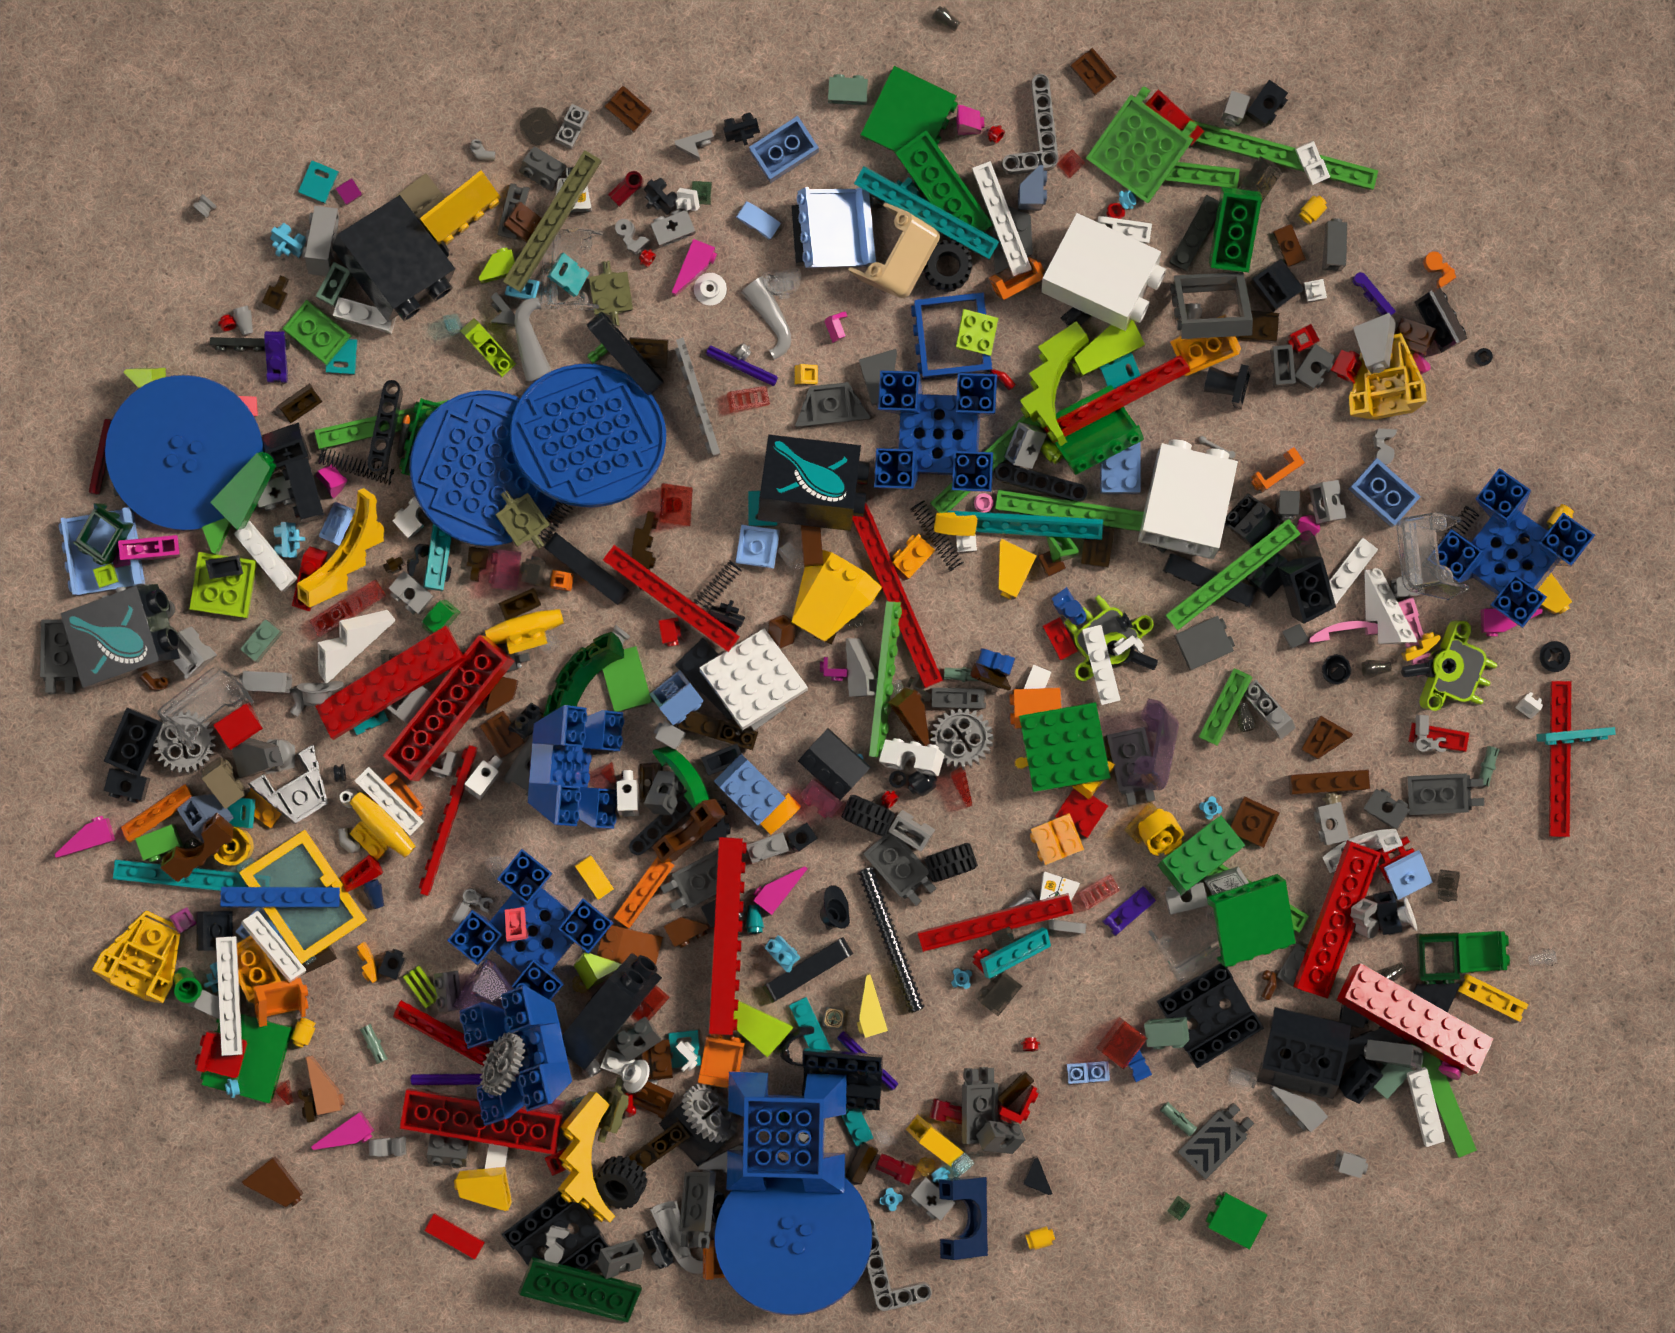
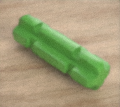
M601 343L587 357L592 363H595L608 350Z

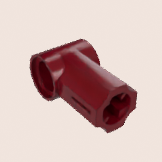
M630 171L608 196L621 207L637 190L642 188L644 184L643 177L637 171ZM638 176L640 179L639 183L631 185V177Z
M934 1098L929 1118L962 1125V1107Z
M881 1153L875 1169L893 1176L899 1182L910 1185L917 1166Z

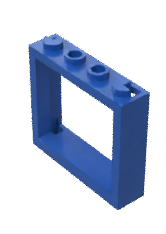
M984 292L914 300V305H911L912 317H916L913 333L914 336H918L915 351L916 355H920L921 363H917V369L922 374V379L958 375V373L992 371L991 356L982 354L983 364L928 370L921 306L976 300L977 312L986 315Z

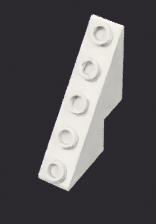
M1378 568L1365 570L1366 622H1378V644L1417 642L1383 572Z
M388 610L339 621L340 637L318 642V673L325 683L332 680L395 622V618Z

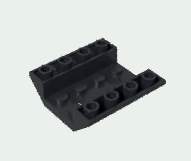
M1221 963L1157 1000L1165 1018L1187 1017V1020L1194 1018L1197 1021L1195 1029H1188L1189 1041L1183 1047L1197 1069L1264 1029L1233 980L1234 977L1228 967ZM1224 998L1229 999L1231 1002L1230 1007L1226 1010L1220 1007V1001Z
M1274 1007L1270 1023V1033L1263 1062L1260 1064L1257 1082L1333 1099L1339 1087L1348 1051L1351 1024ZM1284 1048L1291 1051V1055L1287 1058L1280 1055V1051ZM1320 1058H1328L1329 1064L1325 1067L1318 1064Z
M804 1048L802 1056V1066H804L802 1096L805 1094L807 1074L847 1075L846 1108L880 1111L883 1055Z
M560 1191L502 1233V1236L513 1250L516 1249L528 1266L532 1257L545 1260L544 1257L538 1256L537 1248L540 1246L549 1248L546 1245V1233L552 1225L568 1229V1225L574 1222L579 1226L577 1233L569 1232L568 1236L564 1239L556 1238V1242L564 1248L563 1257L557 1264L585 1270L599 1259L601 1249L610 1247L604 1235L582 1205L575 1202L568 1203L561 1197L562 1193Z

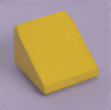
M795 365V385L818 384V365Z

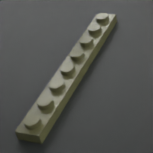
M585 150L583 151L503 282L521 293L601 164V159Z

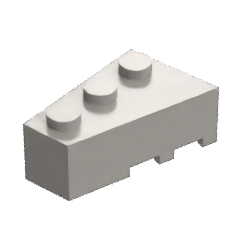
M314 206V212L310 213L309 224H311L310 230L306 231L307 247H303L302 258H305L308 274L327 276L330 270L331 259H334L332 247L337 236L339 223L337 208Z

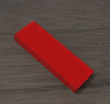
M1411 723L1408 742L1414 743V740L1417 738V735H1415L1416 723ZM1429 726L1427 738H1432L1433 740L1438 737L1446 738V741L1438 743L1440 748L1466 752L1470 733Z
M436 1213L433 1214L424 1230L473 1259L477 1258L485 1241Z

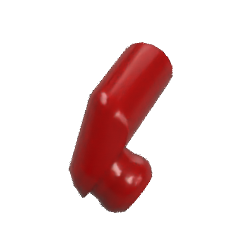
M993 369L989 373L997 374V379L1008 390H1011L1016 385L1005 372Z
M625 1093L629 1098L628 1107L624 1110L623 1115L629 1118L636 1114V1108L633 1106V1094Z

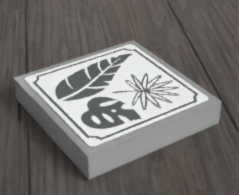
M1239 867L1207 876L1204 880L1213 895L1249 883Z

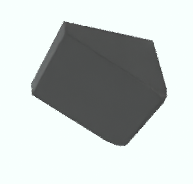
M1301 624L1282 631L1290 649L1309 641Z

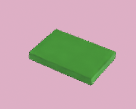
M307 299L282 328V330L325 365L330 363L344 344L352 337Z
M637 646L624 649L623 659L617 660L602 669L615 712L652 702Z

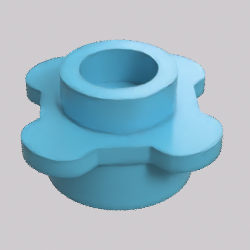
M1130 190L1119 192V201L1124 209H1133L1134 205H1136L1135 194Z
M1213 796L1209 797L1206 802L1199 804V809L1203 810L1206 819H1212L1214 815L1222 812V807L1218 805L1216 798Z
M959 968L954 969L952 986L968 989L971 985L969 981L972 972L970 970L962 971Z
M227 1079L228 1083L225 1084L226 1093L231 1098H235V1095L240 1094L237 1079Z
M945 1167L937 1169L931 1174L933 1177L932 1181L939 1183V1179L949 1178L950 1171L946 1170Z
M887 1188L886 1194L880 1198V1204L889 1207L890 1211H895L898 1203L902 1202L903 1196L894 1192L893 1188Z

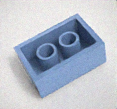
M796 116L751 145L749 151L771 184L819 153V147L800 118Z
M1140 442L1100 462V494H1140Z
M1378 458L1373 460L1348 488L1391 528L1401 520L1421 497Z
M680 670L650 693L652 699L672 725L684 721L686 715L691 711L694 712L699 709L704 701Z
M742 754L714 780L757 825L786 799Z

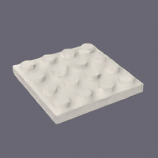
M765 628L732 647L729 652H724L700 667V672L742 730L808 690L804 681Z

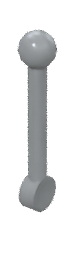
M1199 437L1200 443H1206L1207 445L1215 449L1226 451L1227 453H1229L1230 459H1233L1235 457L1234 451L1229 452L1223 449L1222 447L1206 440V437Z

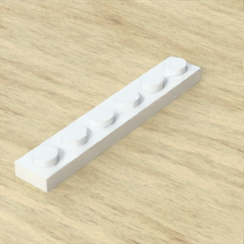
M991 161L973 167L972 171L1013 277L1031 271L1032 268Z
M237 937L216 938L222 1056L243 1055Z

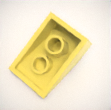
M870 973L866 974L859 1015L860 1021L857 1022L860 1035L864 1034L865 1038L888 1031Z

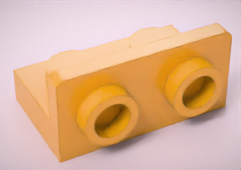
M920 534L916 537L912 535L906 541L908 546L903 551L899 549L892 557L894 559L893 565L909 579L935 552V549Z
M250 788V792L245 798L256 799L254 816L272 828L282 814Z

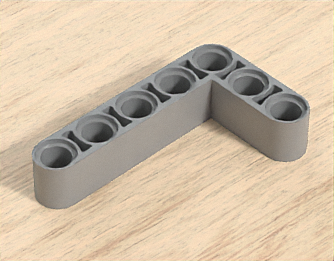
M1044 74L1034 76L1031 83L1039 151L1010 154L1004 157L1002 169L1006 174L1031 173L1039 165H1043V171L1054 169L1058 163L1050 83L1048 77ZM1041 80L1045 83V87L1038 88L1035 86V82ZM1044 99L1048 105L1040 107L1037 101ZM1046 118L1050 124L1042 126L1039 120ZM1048 137L1052 140V144L1044 145L1042 139ZM1051 156L1054 159V163L1048 165L1044 162V158ZM1031 158L1035 161V165L1028 167L1025 164V160ZM1007 161H1014L1016 167L1009 169L1005 163Z
M870 1216L872 1239L876 1241V1246L871 1248L867 1268L877 1307L880 1310L888 1311L929 1300L932 1290L926 1282H918L891 1289L875 1221ZM872 1258H879L881 1264L878 1267H872L870 1260ZM877 1277H883L886 1280L883 1286L875 1284L874 1281ZM920 1287H926L928 1294L920 1296L917 1290ZM900 1292H907L909 1298L906 1301L900 1300L898 1298ZM882 1296H887L890 1298V1303L888 1305H881L879 1299Z

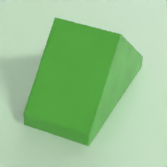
M226 518L202 527L210 550L216 555L219 554L232 525Z
M1046 536L1053 562L1071 559L1079 553L1071 538Z

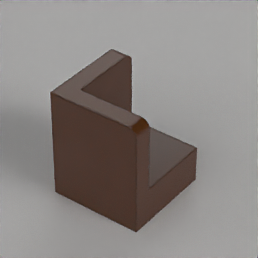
M1050 551L1038 555L1047 577L1066 569L1063 561H1052Z
M785 615L769 620L768 634L779 649L793 644L795 639L796 625Z

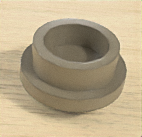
M1337 791L1325 793L1326 797L1322 798L1325 804L1329 805L1341 802L1340 797L1342 795H1337Z

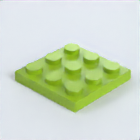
M198 552L189 609L248 618L257 561L240 558L243 570L242 575L212 581L209 578L205 561L229 556Z

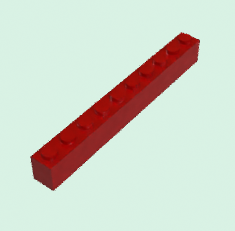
M719 837L709 1034L733 1035V1031H737L738 1019H734V1011H738L739 999H735V991H739L740 980H736V972H740L741 960H737V952H741L742 940H738V932L742 933L743 921H739V913H743L744 901H740V893H744L745 882L741 881V874H745L746 862H742V854H746L747 842H743V838Z

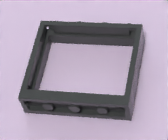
M1243 272L1174 276V282L1170 284V294L1172 295L1174 317L1178 319L1176 320V328L1180 330L1181 339L1252 335L1253 318ZM1235 290L1240 317L1187 320L1183 293Z

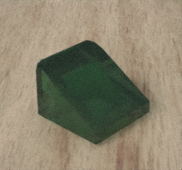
M693 181L692 190L697 191L699 204L711 205L712 182Z
M1177 1196L1167 1211L1180 1221L1191 1207V1204Z

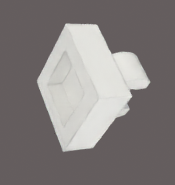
M680 188L677 191V209H686L687 211H697L699 209L698 193L696 190Z
M1323 279L1303 283L1307 302L1327 298Z
M956 535L957 552L977 551L976 535Z
M1532 692L1520 700L1515 707L1530 719L1543 707L1541 698L1535 700L1531 697L1533 695Z

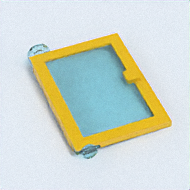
M303 830L255 862L253 858H249L236 867L248 887H340V908H263L301 964L306 963L307 966L316 960L315 955L367 921L350 894L345 891L343 884L306 830Z

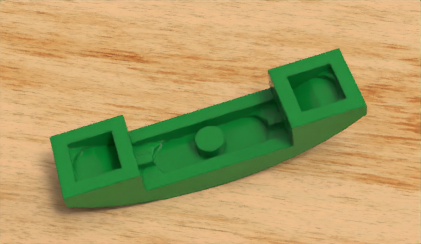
M669 746L652 751L662 766L669 765L687 790L684 797L693 809L702 801L709 800L699 774L681 753Z

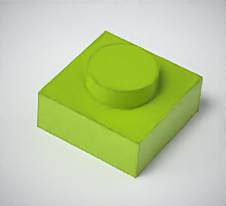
M112 563L93 569L99 588L119 582Z

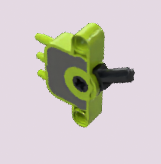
M1098 595L1095 597V600L1103 612L1094 618L1083 607L1086 612V621L1088 622L1084 627L1079 630L1069 619L1065 621L1067 628L1074 635V645L1086 659L1075 668L1074 676L1078 681H1087L1093 677L1082 629L1098 625L1102 626L1111 665L1120 664L1121 662L1129 664L1131 661L1148 669L1155 670L1158 660L1142 653L1139 654L1137 651H1134L1135 648L1133 646H1130L1118 656L1115 653L1112 654L1109 645L1112 646L1121 638L1127 640L1133 635L1134 638L1138 637L1141 639L1153 628V620L1149 616L1143 615L1132 622L1133 628L1129 627L1124 632L1116 619L1117 616L1121 617L1123 615L1118 608L1110 607L1104 598ZM1141 619L1148 621L1149 627L1147 630L1140 628L1139 621ZM1084 667L1088 670L1086 678L1079 676V668Z
M1451 621L1440 644L1441 649L1432 652L1428 659H1424V663L1402 667L1401 674L1404 678L1425 674L1428 677L1419 700L1420 706L1423 709L1437 711L1443 706L1445 698L1483 704V699L1474 695L1478 684L1490 686V681L1481 677L1485 666L1495 669L1497 668V663L1488 659L1482 649L1467 643L1471 633V626L1468 622ZM1460 625L1461 632L1458 634L1457 627ZM1431 697L1433 698L1432 706L1429 705V700Z

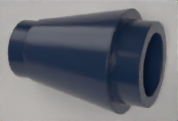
M373 879L363 884V891L373 909L383 907L382 884L379 883L378 879Z

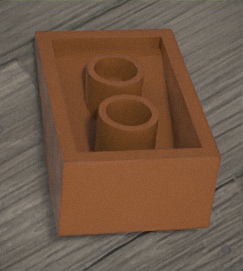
M611 925L601 938L597 956L622 964L633 953L637 957L640 955L648 957L656 965L663 937Z

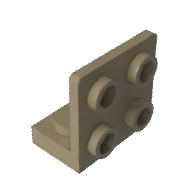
M426 173L396 195V197L400 195L422 224L423 222L420 218L446 198Z

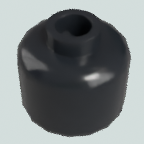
M915 771L908 778L910 783L908 788L914 795L925 796L936 788L937 777Z

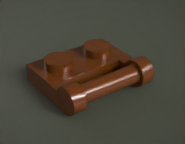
M647 1081L642 1089L632 1093L633 1104L657 1114L659 1118L663 1119L674 1092Z

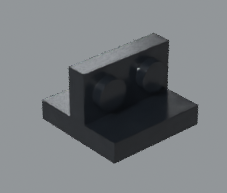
M197 911L196 950L216 951V938L233 937V911Z

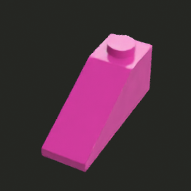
M958 105L956 114L957 134H981V128H985L984 117H980V111L964 105Z
M693 239L672 290V295L677 296L708 269L710 264H714L717 253H714L715 247Z
M178 535L118 541L120 561L180 557Z
M1481 609V633H1486L1487 637H1497L1498 633L1517 626L1516 623L1496 609ZM1538 609L1531 618L1541 614L1542 609Z
M103 816L92 818V823L86 824L55 853V857L60 858L116 841L109 818L103 819Z
M804 866L765 885L764 888L759 886L753 894L756 897L753 901L772 915L808 868Z
M359 1112L315 1143L311 1148L316 1150L355 1144L360 1140L364 1143L373 1137L371 1133L374 1129L364 1114Z

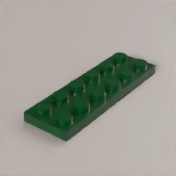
M532 1257L518 1293L520 1296L628 1323L642 1287L639 1284L612 1277L606 1279L604 1275Z

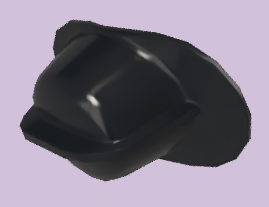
M836 885L826 888L824 892V905L820 910V918L827 930L837 927L844 929L850 923L848 901L842 889Z

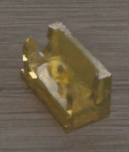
M1149 802L1129 822L1123 831L1139 844L1142 838L1139 834L1138 824L1153 814L1158 808L1152 802Z

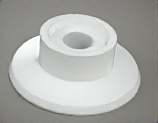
M715 273L701 275L694 285L696 298L705 305L720 303L727 291L725 281ZM709 285L714 287V290L711 292L706 290Z
M1405 897L1404 906L1397 908L1400 922L1403 927L1411 925L1417 931L1415 917L1410 903Z
M636 1060L623 1068L621 1077L627 1092H638L646 1084L649 1077V1065L645 1060Z

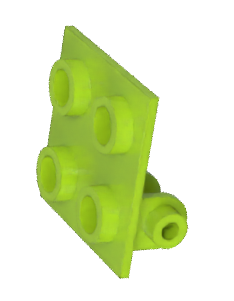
M963 309L956 342L957 349L991 356L998 318Z

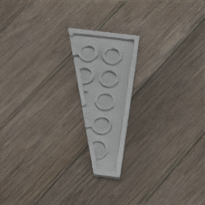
M684 338L676 339L678 348H675L678 361H683L684 364L681 367L684 379H689L690 382L689 385H686L690 398H695L697 404L693 407L696 417L700 416L702 424H699L702 436L707 435L708 442L705 445L708 454L712 453L713 457L721 455Z

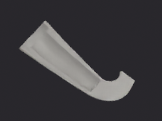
M763 276L745 287L741 293L777 335L778 342L773 349H769L775 360L784 355L790 348L791 333Z
M538 297L522 302L515 313L516 338L526 381L539 379L551 372L550 365L529 320L530 314L534 310L541 309Z
M677 1200L653 1206L650 1209L678 1263L690 1273H703V1260L695 1259L691 1254L690 1248L681 1247L682 1231H679L680 1212Z

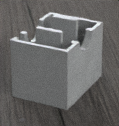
M192 626L178 632L180 638V646L178 648L180 659L173 661L185 674V679L199 674L217 656L210 646H206L200 641V635Z

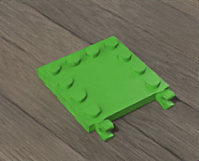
M1144 86L1136 97L1130 94L1086 159L1146 203H1149L1194 139L1190 135L1197 127V124L1191 120L1182 131L1143 103L1151 90Z

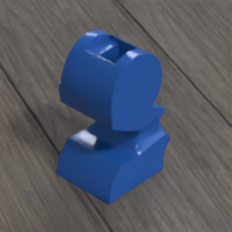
M1067 587L1052 598L1053 605L1058 613L1069 618L1072 624L1080 625L1086 620V612L1081 604L1074 600Z
M983 648L980 649L981 653L976 661L977 664L993 670L999 669L1002 673L1010 676L1015 661L1014 657L1001 655L999 652Z
M1133 1043L1134 1045L1122 1048L1129 1068L1133 1070L1134 1081L1138 1082L1151 1076L1152 1073L1146 1065V1060L1142 1056L1137 1043Z

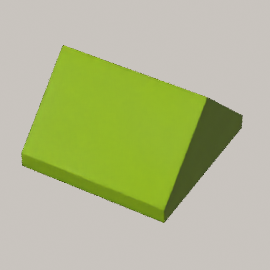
M166 368L125 369L124 373L140 388L153 380L166 377Z
M584 952L575 962L574 967L588 990L609 979L621 963Z

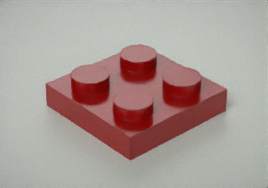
M1073 788L1055 815V818L1070 813L1077 832L1088 838L1108 808V805L1093 795L1088 799Z

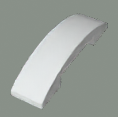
M1396 829L1372 831L1349 840L1373 850L1383 848L1384 852L1403 846ZM1346 841L1333 848L1323 857L1329 873L1336 871Z

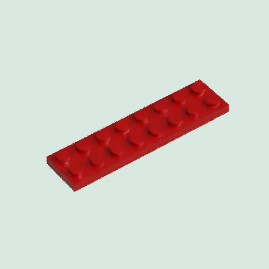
M444 626L315 707L330 738L335 740L462 662L465 658L449 627Z
M1349 840L1346 841L1293 987L1328 999L1355 923H1353L1354 919L1350 916L1351 907L1365 898L1381 852Z

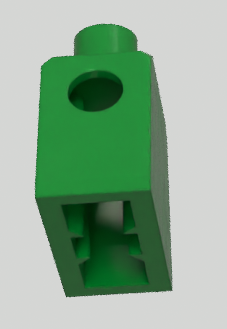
M441 600L422 620V628L431 635L444 626L449 627L461 612L449 601Z

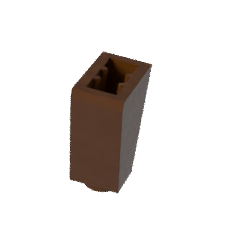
M276 1156L242 1181L245 1186L284 1207L290 1204L292 1207L302 1200L300 1196L304 1194Z

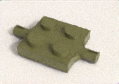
M603 261L604 273L589 277L594 315L596 316L602 311L611 317V321L614 324L616 321V326H620L618 314L633 310L628 273L611 272L610 261H607V268L606 262Z
M508 490L503 492L501 496L507 505L495 516L516 547L530 540L533 541L537 549L543 547L544 544L538 535L550 524L533 499L527 493L521 498L513 500Z
M617 1077L613 1088L607 1086L603 1097L610 1106L598 1125L601 1130L597 1141L605 1143L608 1132L617 1134L618 1129L622 1125L624 1110L628 1107L629 1096L622 1092L624 1081L621 1077Z

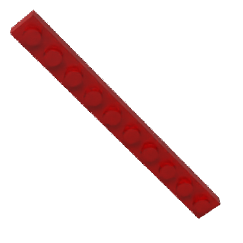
M866 502L864 517L853 516L852 520L887 601L901 602L902 614L899 618L898 626L922 683L927 688L943 681Z

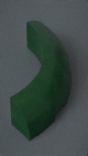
M609 632L593 639V643L586 648H580L569 659L555 680L557 684L552 695L548 696L544 717L563 705L577 707L590 681L603 668L624 658L623 645L617 635Z

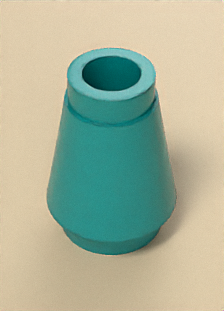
M749 905L745 929H747L748 934L763 933L764 923L760 906Z

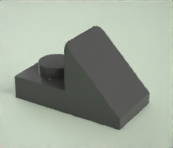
M494 293L491 296L493 300L491 305L497 312L502 311V313L495 317L491 323L494 325L515 326V314L498 293Z

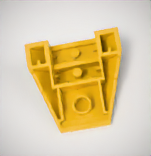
M1401 333L1394 334L1390 367L1384 369L1381 373L1371 374L1366 368L1362 353H1360L1359 360L1363 363L1354 377L1355 384L1349 395L1351 416L1377 420L1413 413L1427 402L1425 382Z
M822 550L824 565L804 568L791 622L825 642L851 619H854L862 610L869 607L882 587L865 571L832 552Z
M145 911L121 936L115 939L114 943L100 954L92 971L109 984L145 1001L164 1003L173 985L180 934L145 916L176 929L172 922Z

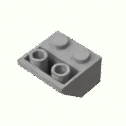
M421 686L387 707V709L408 724L432 695V692Z

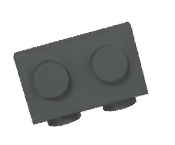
M534 146L522 161L519 172L540 184L543 188L552 191L556 182L566 170L567 165Z
M458 970L435 973L434 987L436 988L438 1011L450 1012L463 1009Z
M430 1134L427 1162L434 1166L466 1167L469 1140Z

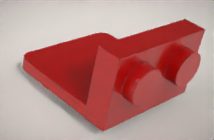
M208 1031L206 1035L203 1034L200 1040L202 1050L195 1059L196 1071H209L237 1078L241 1070L247 1041L242 1039L243 1055L222 1056L221 1033Z
M1031 1085L1019 1113L1000 1105L998 1113L1001 1115L1000 1118L1011 1124L1013 1121L1019 1124L1022 1121L1026 1122L1030 1114L1029 1105L1030 1103H1035L1039 1094L1036 1092L1037 1088Z

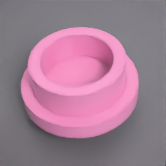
M986 493L979 494L974 500V506L979 512H989L993 507V499Z

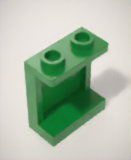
M1505 931L1459 933V973L1507 970V966H1510V956L1506 954L1509 938L1508 935H1505Z
M1224 1191L1222 1195L1219 1194L1214 1202L1217 1205L1214 1212L1210 1211L1205 1220L1207 1222L1206 1226L1250 1250L1268 1214Z

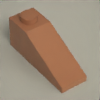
M313 1056L306 1057L317 1115L342 1110V1105H345L343 1093L340 1094L339 1089Z

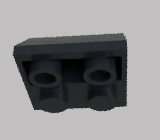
M1282 259L1266 268L1250 281L1273 313L1305 290Z
M299 422L262 435L265 452L274 459L273 463L276 465L275 472L285 469V463L304 458L312 459Z
M1248 493L1225 519V525L1250 547L1260 542L1281 523L1272 509Z
M1276 553L1245 579L1260 593L1270 598L1283 584L1278 567L1288 561L1285 557Z

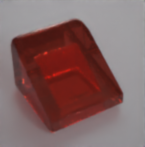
M1071 149L1057 165L1071 178L1085 165V162Z
M611 762L601 770V773L612 786H615L617 781L614 763Z
M287 1080L276 1090V1093L287 1105L293 1103L290 1081Z

